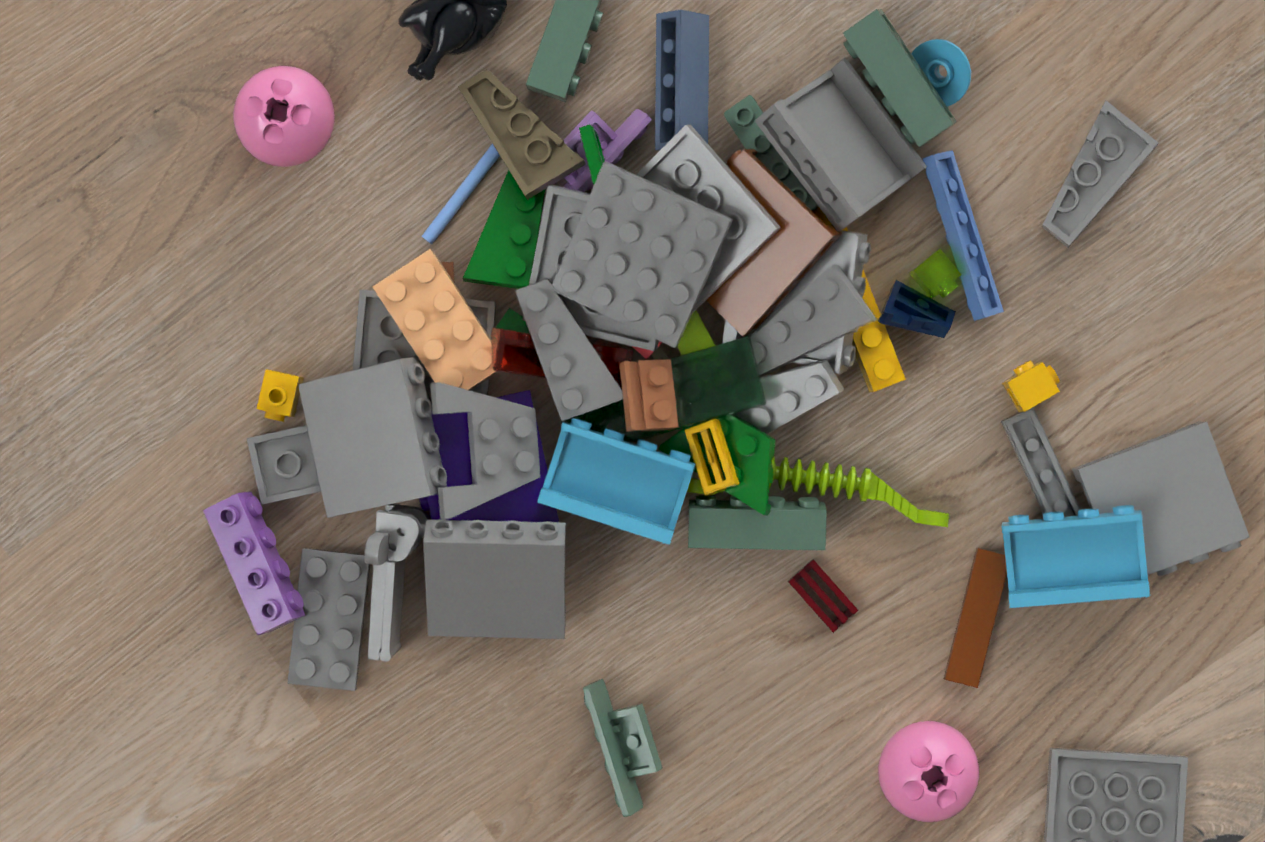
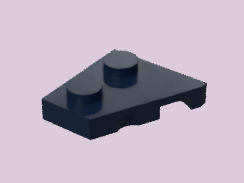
M896 280L890 289L878 322L945 338L951 328L956 311Z

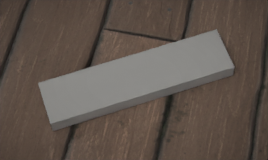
M1034 407L1002 420L1001 423L1042 512L1061 511L1064 512V517L1078 516V510L1081 509Z

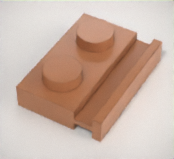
M671 359L639 360L636 362L623 361L620 363L626 431L674 430L678 428Z

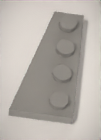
M1105 101L1042 227L1069 248L1158 146V142L1109 102Z
M831 265L737 351L754 376L761 377L797 360L800 356L823 347L837 338H842L852 333L853 330L876 321L877 318L839 265Z
M823 360L788 369L781 373L769 374L754 380L734 383L715 390L712 389L704 394L700 393L699 397L707 411L715 405L721 406L765 434H768L837 395L844 388L828 361Z

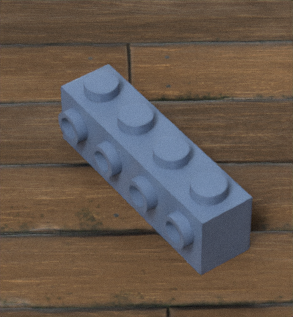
M686 10L657 13L655 150L660 151L687 124H691L708 144L709 15Z

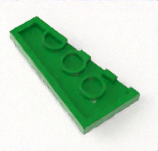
M508 170L465 271L463 282L515 289L529 286L540 230L545 190L527 200Z

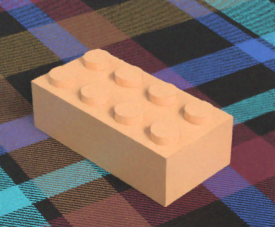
M431 249L373 286V289L434 382H441L471 391L508 366Z

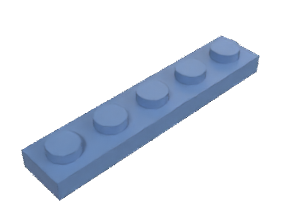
M953 150L923 158V162L927 166L926 176L935 196L936 208L941 215L946 231V239L951 247L957 266V274L961 279L967 297V306L972 313L973 320H980L1004 312Z

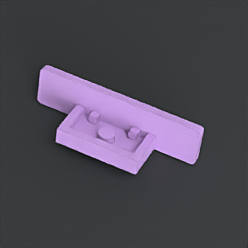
M636 109L614 132L591 110L563 140L586 163V165L564 177L567 183L563 187L585 192L594 186L579 127L589 124L594 127L599 136L605 162L614 165L622 158L624 149L646 132L647 125L652 119L646 113Z

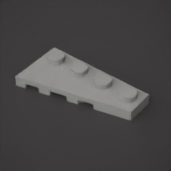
M546 279L515 290L561 421L623 400L621 388L549 280Z

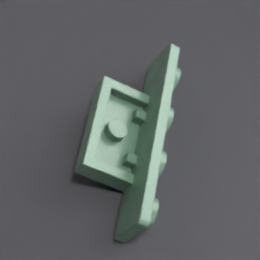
M748 95L725 111L724 117L745 149H755L758 152L755 155L756 158L811 211L817 209L819 206L756 124L755 120L763 114V111L755 99Z
M600 679L583 687L584 702L591 713L595 726L594 734L601 745L605 758V769L610 775L614 786L616 804L621 809L623 817H628L643 808L635 777L658 772L663 767L643 704L613 710L603 679Z

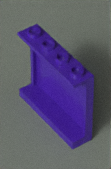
M530 390L495 397L534 408ZM467 412L432 413L434 430L440 443V458L447 474V487L471 485L472 471ZM538 424L537 438L540 478L446 520L559 523L556 508L537 502L548 473ZM439 495L419 498L421 509L429 512L430 520H439Z

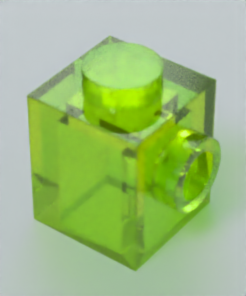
M941 249L934 251L909 272L930 298L936 297L938 294L942 298L946 297L959 286L955 280L962 275Z

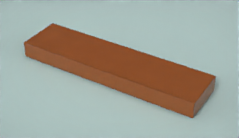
M976 548L943 678L947 681L975 688L979 686L1007 575L1004 554Z

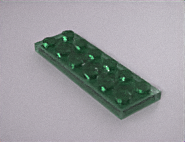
M747 336L671 359L678 428L674 430L627 432L623 400L572 418L591 423L590 430L604 434V430L607 428L625 434L623 440L633 443L638 441V439H647L767 404L751 339ZM621 374L613 375V378L622 390ZM572 418L564 421L571 423Z

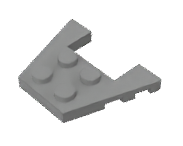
M441 382L430 383L432 413L467 412L472 484L438 487L440 519L455 517L540 478L535 408Z

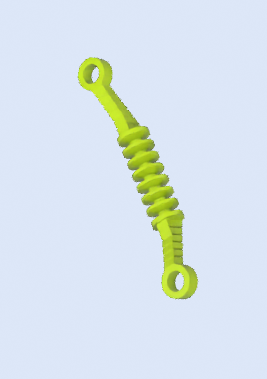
M775 457L772 459L773 481L774 479L778 480L781 491L784 490L787 482L790 481L793 492L796 493L801 483H805L807 494H811L814 486L818 485L820 496H824L827 488L832 487L834 498L838 497L841 489H845L847 500H851L856 490L859 491L860 501L866 502L867 499L885 501L889 506L901 512L915 523L948 527L950 513L917 509L871 472L870 468H865L861 477H857L855 466H851L848 474L844 475L842 464H838L832 474L827 462L823 464L821 471L818 472L813 460H811L807 470H803L801 459H797L793 468L789 467L788 457L783 458L780 466H776ZM691 478L687 492L704 494L700 479Z

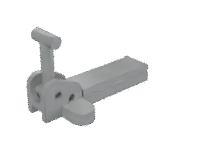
M389 504L385 506V511H377L376 532L368 538L365 547V562L373 564L368 659L378 661L381 659L387 662L401 648L400 634L405 559L419 546L425 534L426 520H429V516L421 508Z

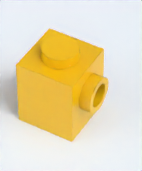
M1031 360L1013 369L1016 375L1002 383L1018 412H1025L1060 392L1056 385L1060 383V380L1051 365L1045 366L1043 362L1033 364Z
M265 369L256 409L265 411L264 418L284 422L285 416L295 417L300 396L298 384L303 383L304 377Z

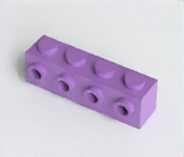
M252 492L236 493L204 509L203 512L257 636L272 632L305 616L303 599L290 581L289 567L280 558L275 546V535L266 526L262 517L263 509L261 503L253 496Z

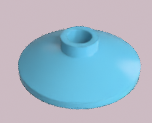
M933 39L920 44L913 50L911 54L946 106L958 102L966 94L971 82V68L966 55L957 45L947 40ZM940 65L945 67L947 71L946 77L939 73Z

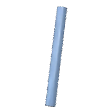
M491 144L421 236L429 243H434L500 155L493 144Z

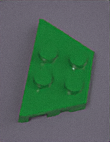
M715 405L660 445L659 450L665 454L670 455L671 449L690 455L689 462L694 463L684 430L712 419H719L739 481V485L728 487L724 491L762 515H769L771 512V504H768L769 483H773L771 463L775 454V439L730 411ZM709 429V432H710V435H711V438H712V441H713V445H714V448H715V451H716V454H717V457H718V460H719V464H720V467H721V470H722V473H723V476H724V480H726L725 474H724V471H723V468H722V465H721V462H720V459H719V455H718V452H717V449H716V446H715V443H714V439H713L711 430ZM697 433L711 481L713 484H716L711 465L706 455V449L704 446L701 433Z

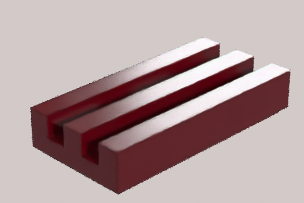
M814 559L788 580L789 584L833 633L851 615L858 611ZM813 569L848 608L845 612L842 613L808 574L810 570ZM801 578L808 583L838 617L832 622L799 585L798 581Z

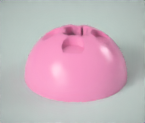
M276 66L258 72L241 88L234 106V126L243 146L258 160L273 166H296L315 157L327 144L334 126V107L328 91L312 74L296 67Z
M935 721L917 722L899 730L885 745L878 766L879 782L888 802L904 816L922 822L942 821L962 811L974 796L979 780L978 759L970 742L955 728Z

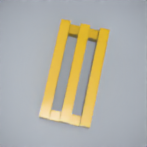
M712 419L684 430L704 495L709 496L717 491H723L728 487L739 485L719 419ZM709 429L711 430V433H712V436H713V439H714V443H715V446H716V449H717V452H718V455H719V459H720V462H721V465H722V468H723V471H724L726 480H724V476H723V473H722V470H721V467H720V464H719V460H718V457H717V454H716V451H715V448H714V445H713V441H712V438H711ZM697 433H701L716 484H712Z

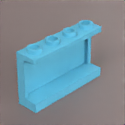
M572 418L571 423L564 421L537 502L670 545L695 468V463L689 462L691 456L672 449L670 455L656 451L657 444L638 439L637 444L624 441L625 434L605 428L604 434L590 430L591 423L577 418Z
M1133 505L1113 507V513L1099 514L1098 508L1078 510V516L1064 517V512L1061 511L1043 513V519L1029 520V515H1014L1008 517V522H1002L1001 528L1004 539L1010 608L1150 597L1141 510L1134 511Z

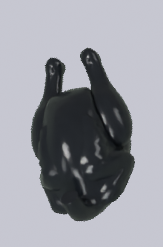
M416 0L411 3L398 19L399 25L401 27H409L415 37L421 42L420 52L415 62L409 65L408 74L419 81L423 79L429 81L434 77L435 68L445 55L464 54L479 48L495 35L501 25L507 7V0Z

